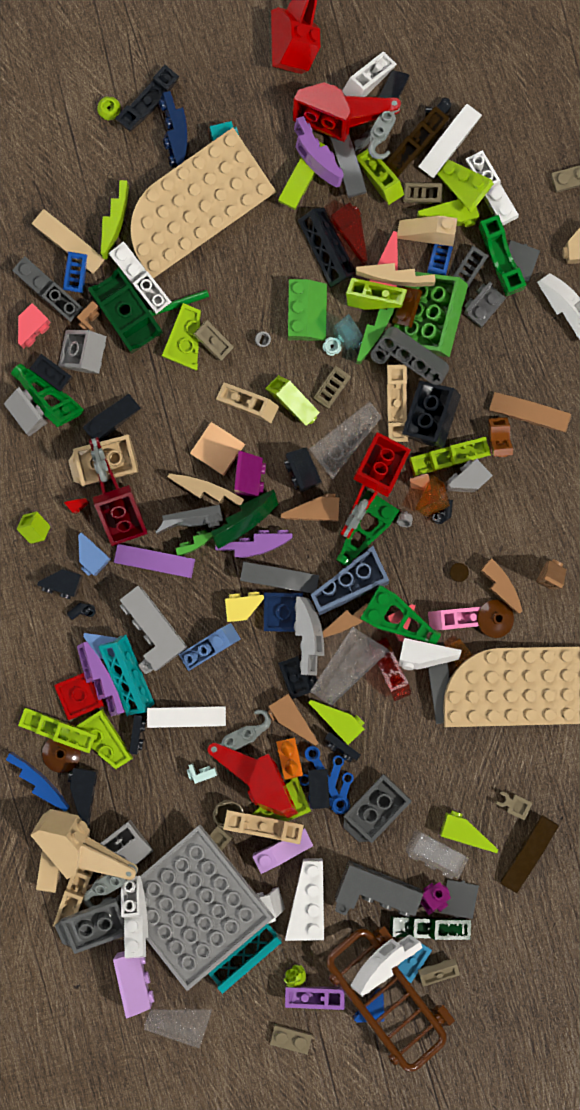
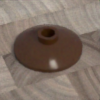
M490 600L480 607L477 614V622L480 630L486 636L501 638L512 629L514 615L511 608L505 602ZM497 615L500 616V622L496 621Z
M49 738L44 744L42 757L50 770L65 773L77 766L81 757V750ZM59 750H62L64 752V756L62 758L58 757L57 752Z

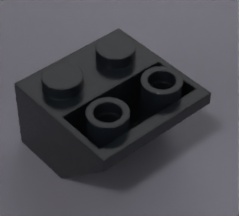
M307 447L285 454L284 465L287 472H292L293 474L291 481L295 490L299 489L300 493L322 484Z

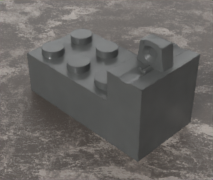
M348 860L335 894V901L337 902L335 911L346 915L350 908H355L359 895H361L363 900L373 903V900L378 901L381 907L389 910L393 907L403 916H415L423 892L418 887Z

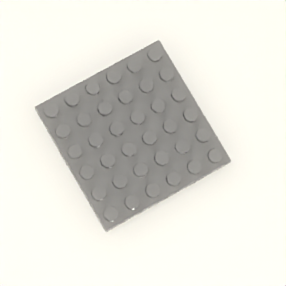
M201 825L197 826L141 875L148 920V938L146 940L186 991L191 989L274 918L273 914ZM120 893L116 898H117V900L119 901V903H120V905H121V893Z

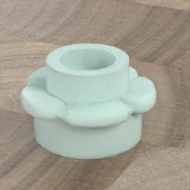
M333 337L325 340L323 350L326 351L327 355L334 356L341 351L340 340Z

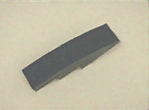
M350 135L347 136L345 142L330 137L336 163L343 171L342 182H344L347 197L351 198L366 194V187Z
M243 562L240 581L312 594L317 590L319 575Z
M437 642L436 645L444 646V642ZM447 663L427 667L436 724L444 723V695L450 680Z

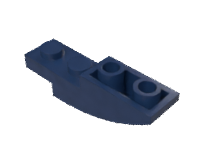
M171 91L164 92L159 100L160 108L166 115V128L170 129V131L166 132L165 138H163V144L165 149L169 151L170 156L168 159L171 168H176L185 159L187 124L184 109L175 108Z

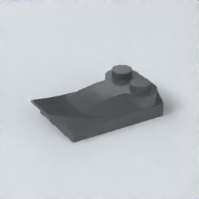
M220 505L163 515V522L156 531V534L158 535L176 526H208L209 529L218 528L220 523H223Z
M382 774L343 816V828L359 843H373L412 800L390 778Z
M107 897L103 899L101 904L62 918L55 924L62 944L70 947L74 954L123 937L124 918L121 917V905L117 898Z

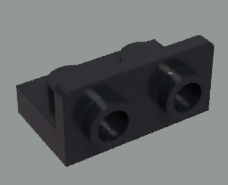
M302 654L278 663L292 699L319 689L318 680L315 675H301L300 661Z

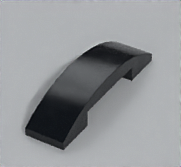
M164 65L155 74L153 81L130 106L127 105L115 120L129 132L132 131L159 105L162 94L173 88L179 76L167 65Z

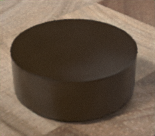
M456 563L451 566L449 575L453 581L462 582L468 578L469 569L463 563Z

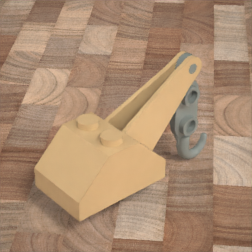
M51 809L41 816L31 833V837L65 878L69 879L76 875L79 868L106 874L97 879L84 894L83 900L88 908L96 906L91 903V897L107 895L123 886L126 879L132 880L135 878L138 867L91 839L87 824L78 815Z

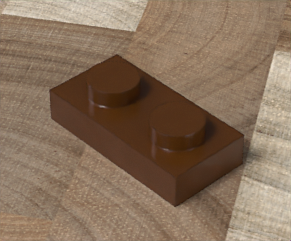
M402 287L407 289V293L402 307L396 308L392 323L412 328L422 291Z

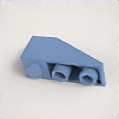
M232 623L188 648L179 656L187 670L190 671L241 640Z

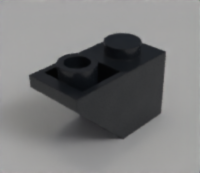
M62 569L38 581L37 585L42 587L41 591L52 594L54 590L60 592V597L71 599V596L77 597L83 575Z

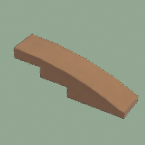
M494 392L489 411L506 415L512 419L565 433L571 418L570 413Z
M364 604L353 615L346 610L323 631V638L343 632L363 622L364 620L360 619L368 604Z

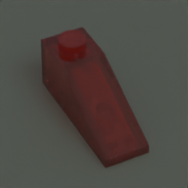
M349 202L331 215V221L361 263L365 265L368 259L360 217L361 212L357 206H352Z
M387 638L370 644V650L394 702L412 694L401 667L398 666L399 663Z

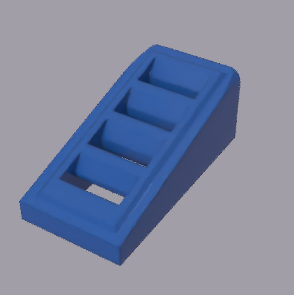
M434 244L427 273L446 276L453 246L439 245L449 248L445 250L437 248L439 244ZM436 253H439V254L447 255V257L440 256V255H435V254H436ZM434 260H435V261H439V262H443V263H445V265H444V264H440V263H435Z
M68 251L63 290L84 292L87 254ZM72 258L81 259L82 263L72 262ZM71 266L81 267V271L71 270ZM71 274L80 275V279L72 278L70 276ZM70 281L79 282V286L70 285Z

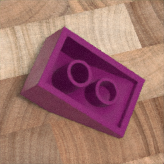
M243 451L238 452L234 488L236 495L258 497L259 493H263L264 482H261V474H265L266 463H263L262 457Z

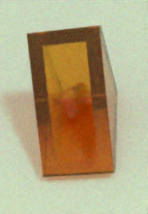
M433 475L415 508L416 511L426 517L450 506L444 483Z

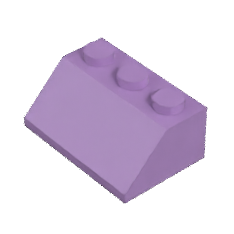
M125 951L118 952L113 962L125 1016L130 1018L151 1009L152 1003L155 1002L152 990L149 991L148 983H150V976L148 971L145 972L143 965L146 964V958L127 959L125 958Z

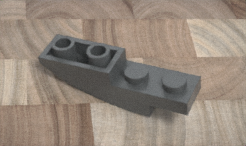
M25 256L12 270L69 322L83 308Z

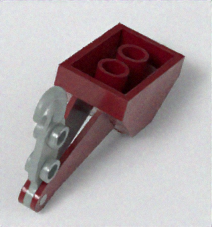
M99 438L90 439L93 464L102 490L101 495L92 498L111 546L148 534L132 487L127 485L120 488ZM106 471L109 472L116 490L107 492L105 481L108 479Z

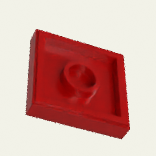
M84 673L54 685L68 721L105 706L102 699L98 700L94 682L86 683Z

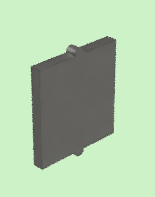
M511 240L508 246L511 256L516 265L520 267L524 280L529 282L540 250Z
M447 879L446 887L450 892L451 899L447 902L448 906L441 913L454 915L456 918L473 919L479 885L465 883L464 880L460 882Z

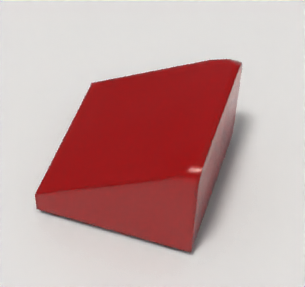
M83 498L64 503L72 513L77 514L89 504V501Z

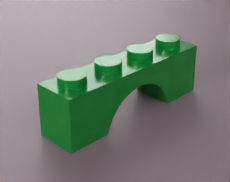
M499 215L481 221L478 228L505 296L507 297L524 290L527 285L520 267L516 265L511 256L506 240V232Z

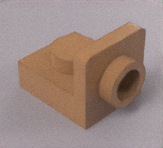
M94 301L77 316L80 321L78 325L83 330L95 331L88 323L89 321H94L99 315L100 308Z

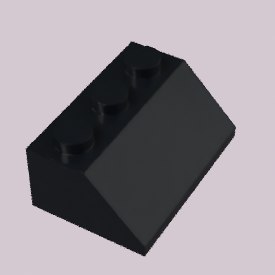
M419 381L402 435L425 445L444 449L461 395L455 388Z

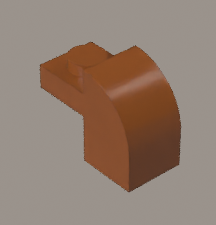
M508 418L488 419L491 454L498 457L513 455Z

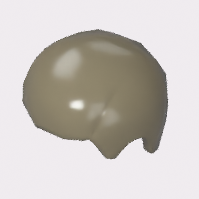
M232 800L220 802L213 811L215 823L220 828H224L227 810L244 813L240 804Z

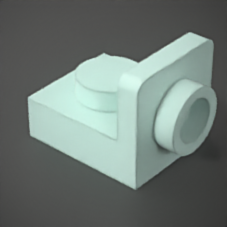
M194 764L188 765L187 773L190 781L194 780L195 784L218 775L216 768L211 769L210 766L199 769L200 773L197 774Z

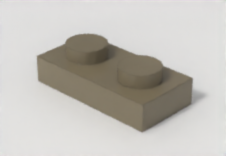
M580 165L551 173L555 193L580 187Z
M208 320L204 321L193 333L219 361H222L234 348Z
M455 958L444 960L432 966H425L423 969L418 970L423 987L460 975Z
M275 1024L270 1045L308 1055L312 1034Z

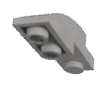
M296 597L294 630L295 636H302L300 644L302 651L300 661L301 675H317L318 656H324V639L321 623L310 599Z

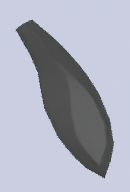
M371 129L355 140V151L361 150L370 143Z

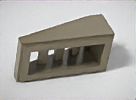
M405 183L403 202L430 205L443 204L444 185L442 183ZM411 188H414V198H410ZM419 189H422L421 198H418ZM427 189L430 190V191H429V198H426V191H427ZM434 190H437V198H434Z
M335 366L313 399L329 409L347 385L351 376ZM337 374L338 376L343 378L344 381L341 382L336 377H334V375ZM332 380L333 382H335L336 384H338L340 387L337 389L335 386H333V385L330 384L329 382ZM325 388H330L332 391L335 392V394L332 395L327 390H325ZM323 393L326 396H328L331 400L327 401L320 395Z

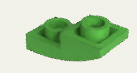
M208 530L196 532L197 536H193L194 544L192 545L191 542L180 543V547L176 548L177 556L189 554L204 546L213 538L211 532L208 533Z

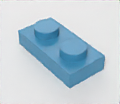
M422 942V949L397 966L410 983L432 951L431 948Z

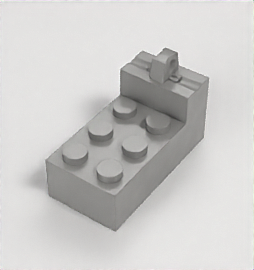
M135 587L120 599L122 610L126 615H132L134 618L132 622L136 628L146 633L144 638L150 645H155L154 648L143 655L145 659L139 664L144 674H148L153 670H160L188 648L142 587Z

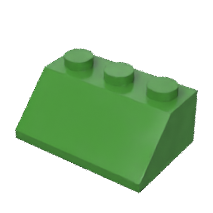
M289 279L288 340H326L327 284L308 279Z

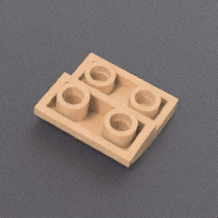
M211 422L190 454L224 476L245 444Z

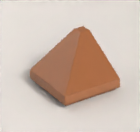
M426 473L410 478V487L432 491L429 475Z

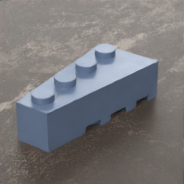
M374 547L369 548L363 555L359 556L349 566L341 570L335 577L311 594V599L319 615L375 591L379 585L386 586L389 584L387 574Z

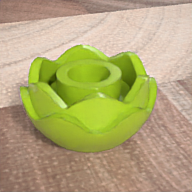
M108 96L99 101L97 111L105 120L115 119L120 114L121 105L116 98Z
M293 965L292 969L286 971V978H284L286 986L300 987L305 982L306 972L303 966Z

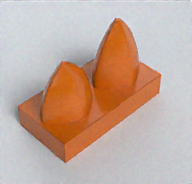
M295 738L277 741L284 780L302 777L303 772Z

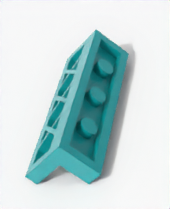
M122 635L113 642L98 646L126 715L146 712L147 708H151L155 703L127 635ZM112 647L115 653L114 657L108 654L107 648ZM115 665L121 668V675L115 671ZM122 682L128 685L129 692L122 688ZM129 699L135 702L137 708L131 709Z
M268 923L208 974L223 994L280 945L282 939ZM267 928L273 937L269 941H260V933ZM248 943L257 944V951L254 954L245 953V946ZM233 956H242V964L240 966H230ZM219 968L228 969L227 977L222 981L214 974Z

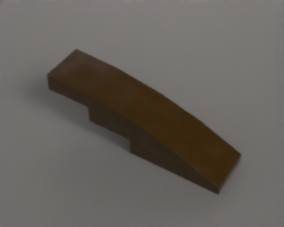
M434 106L425 119L417 125L413 132L405 138L385 164L397 178L450 120V117L437 106Z
M543 815L540 817L522 843L521 849L512 860L511 866L502 877L500 884L518 893L558 829L559 825Z

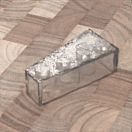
M352 627L310 692L328 704L333 705L383 658L389 650Z

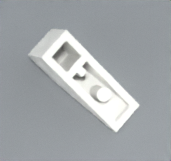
M382 52L352 75L342 92L346 96L366 97L397 64L385 52Z
M404 638L398 666H402L405 670H418L456 661L460 658L461 650Z

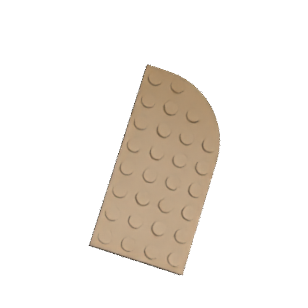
M234 128L228 130L157 180L138 200L131 219V240L139 261L152 278L158 276L276 192Z
M580 647L495 648L472 655L455 670L447 684L443 705L444 727L580 724Z

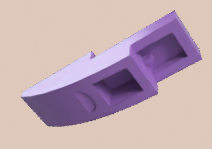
M304 116L297 118L294 127L298 136L295 147L300 156L318 176L336 188L340 187L343 171L336 164L333 152L329 150L327 145L320 147L319 140L314 137L311 125L306 122Z
M258 530V534H254V542H250V538H239V542H231L219 549L215 545V550L235 551V558L257 556L286 544L292 539V534H289L288 530H277V534H269V530Z

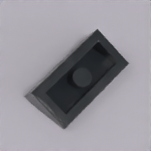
M392 70L378 98L399 99L410 75Z
M308 770L310 809L330 808L328 770Z

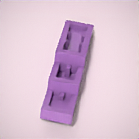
M118 544L114 563L192 578L195 559Z
M88 642L81 643L77 646L86 683L94 682L98 700L106 699L110 717L124 713L119 694L110 674Z

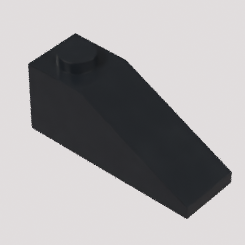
M127 394L83 426V429L92 439L98 437L101 442L141 408L131 395Z
M74 767L73 771H69L68 782L71 783L70 789L78 815L89 828L98 770Z

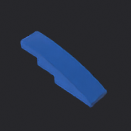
M9 753L6 760L22 769L19 777L35 785L32 791L33 794L65 812L69 809L70 806L61 793L40 771L15 753Z

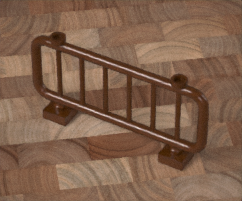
M385 926L378 927L373 933L367 929H358L329 953L326 963L331 975L328 978L334 986L339 984L389 1050L391 1053L388 1056L389 1061L394 1066L399 1064L405 1071L414 1072L420 1069L443 1048L447 1037L442 1025L450 1026L455 1020L444 1005H436L431 1012L397 966L392 968L395 977L363 1004L342 975L371 950L375 949L377 951L390 939L394 940V938ZM366 937L371 946L339 972L334 964L335 958L358 938ZM398 980L407 993L375 1020L366 1007ZM410 996L418 1006V1009L387 1036L378 1023ZM422 1012L430 1022V1025L399 1052L390 1039L416 1015ZM431 1028H434L439 1035L438 1041L413 1064H409L402 1054Z

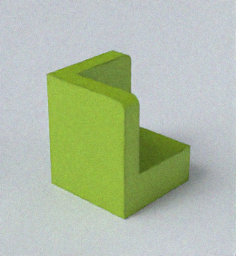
M38 512L24 514L17 527L20 534L31 544L44 541L50 529V525Z

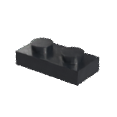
M40 354L30 367V370L60 392L72 379L71 375L43 354Z
M134 715L129 754L137 755L139 750L142 751L144 739H141V732L145 731L146 720H143L144 715Z
M330 732L323 740L328 749L333 752L337 750L342 754L341 758L349 763L351 761L355 763L361 755Z

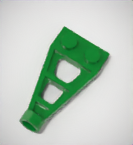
M18 364L12 370L11 375L21 382L23 387L32 396L34 402L44 412V415L55 426L59 427L83 413L84 409L63 391L57 390L29 368L27 369L23 364ZM36 383L44 390L37 392L32 384ZM52 395L60 403L52 407L48 405L44 397Z
M367 490L361 501L363 499L368 500L373 492ZM376 495L367 508L366 513L378 519V526L372 531L366 532L361 528L359 522L350 538L345 539L342 551L336 558V561L345 567L349 566L364 549L391 525L400 510ZM356 531L366 537V540L358 548L351 545V539Z
M382 585L378 586L360 619L378 629L436 645L441 636L440 632L433 630L396 593ZM392 605L397 606L403 613V618L396 624L387 622L384 619L385 614ZM409 617L420 624L416 632H411L403 627Z

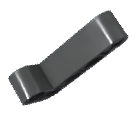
M389 327L371 352V358L374 362L378 364L385 363L390 355H392L435 385L441 384L449 371V365L444 360L396 327Z

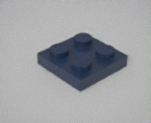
M264 593V631L295 632L296 597H303V593Z

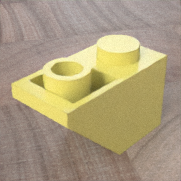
M250 592L247 597H241L240 594L229 595V598L225 599L227 622L248 620L264 600V595H260L259 592Z

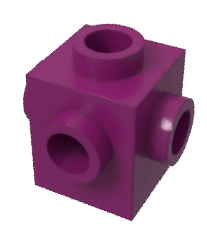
M440 882L436 885L431 883L423 889L424 893L420 904L428 915L436 910L441 912L448 906L447 902L451 899V896L445 885H442Z

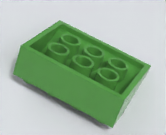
M415 272V276L433 275L429 273ZM435 274L436 282L434 286H405L421 290V298L412 328L394 325V327L407 334L435 355L450 357L468 284L460 277Z

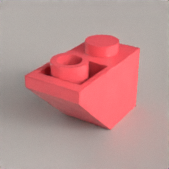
M33 303L18 316V344L23 349L26 346L30 347L36 341L35 338L40 333H45L51 323Z

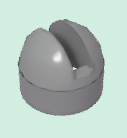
M260 332L255 336V343L259 347H266L271 342V337L267 332ZM263 335V336H264V339H263L262 345H261L259 342H260L261 336Z
M402 511L398 515L397 524L401 527H410L412 525V514Z

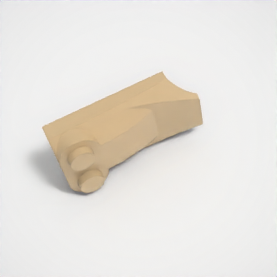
M130 435L100 442L116 478L138 473V464ZM90 445L73 449V454L68 460L73 482L79 483L82 486L100 482L93 464ZM106 471V472H107V478H108L107 480H111L112 478H111L109 472Z

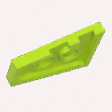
M449 159L437 173L440 180L457 196L458 200L466 206L470 213H472L494 185L491 179Z
M184 303L182 304L161 357L197 371L199 340L193 333L200 327L201 310Z
M103 709L76 726L96 735L92 749L115 769L133 759Z
M297 777L286 784V787L298 814L285 818L259 807L252 815L290 821L312 811Z

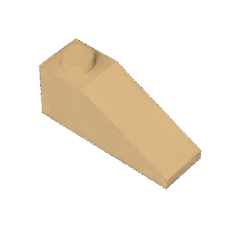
M430 216L399 220L397 239L453 246L457 218Z
M225 382L216 400L268 423H272L279 408L277 404L268 398Z

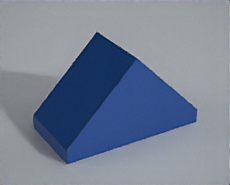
M379 987L372 996H374L381 988ZM383 993L366 1007L375 1020L384 1013ZM359 1010L353 1015L357 1023L367 1022Z

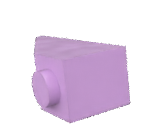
M304 828L300 844L280 840L253 853V859L262 874L311 848L313 844Z

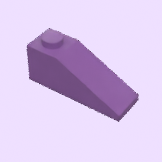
M286 987L285 1008L344 1010L346 993L342 987Z

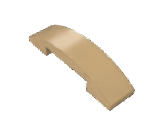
M387 365L388 438L396 442H408V437L402 435L407 420L406 365Z
M227 810L223 830L300 844L304 825Z

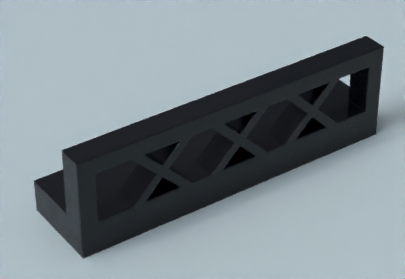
M324 207L312 209L298 219L330 287H334L343 280L356 276V271ZM309 218L313 222L312 229L308 228L305 222ZM316 235L321 238V246H318L315 242ZM324 252H327L330 256L329 263L325 262L323 258ZM332 269H335L339 275V278L336 280L331 275Z

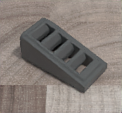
M472 246L453 277H460L458 274L460 272L469 277V280L466 281L462 277L460 278L469 287L488 258V255ZM475 253L476 255L481 257V261H478L477 259L472 257L471 254ZM470 259L478 266L476 268L467 263V260ZM464 265L474 271L472 275L462 269Z

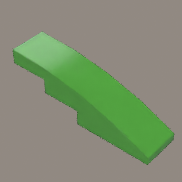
M395 308L379 309L375 326L367 324L356 364L360 365L373 350L383 335Z

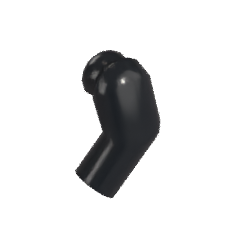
M446 97L442 98L441 102L437 105L445 114L451 108L450 99ZM426 107L425 116H427L434 107Z
M444 499L443 509L433 514L432 520L436 524H443L451 518L453 500Z
M81 602L67 612V615L71 620H74L80 614L92 617L96 611L92 604Z

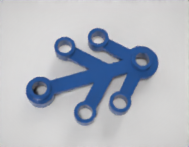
M309 746L305 750L306 759L313 762L316 769H325L319 759V749L316 746ZM310 750L316 751V755L314 757L309 756ZM336 755L333 758L334 765L330 777L328 775L329 793L332 797H329V803L333 812L344 814L350 808L347 793L354 777L350 772H345L342 775L343 784L340 793L337 792L335 786L341 766L344 764V759L341 758L342 763L337 765L335 759L341 758V756ZM345 775L351 776L349 782L344 780ZM299 777V782H300L301 785H303V786L309 785V780H308L307 783H302V782H301V778H302V777ZM338 801H342L344 803V806L342 808H338L336 806Z

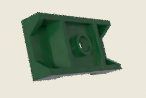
M120 268L116 269L109 278L100 284L88 288L131 354L163 333ZM124 305L130 307V313L127 315L120 313V308Z

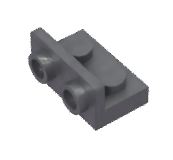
M491 282L487 285L483 283L476 292L479 295L474 300L470 298L464 306L466 308L464 315L480 328L506 299V297L492 287Z

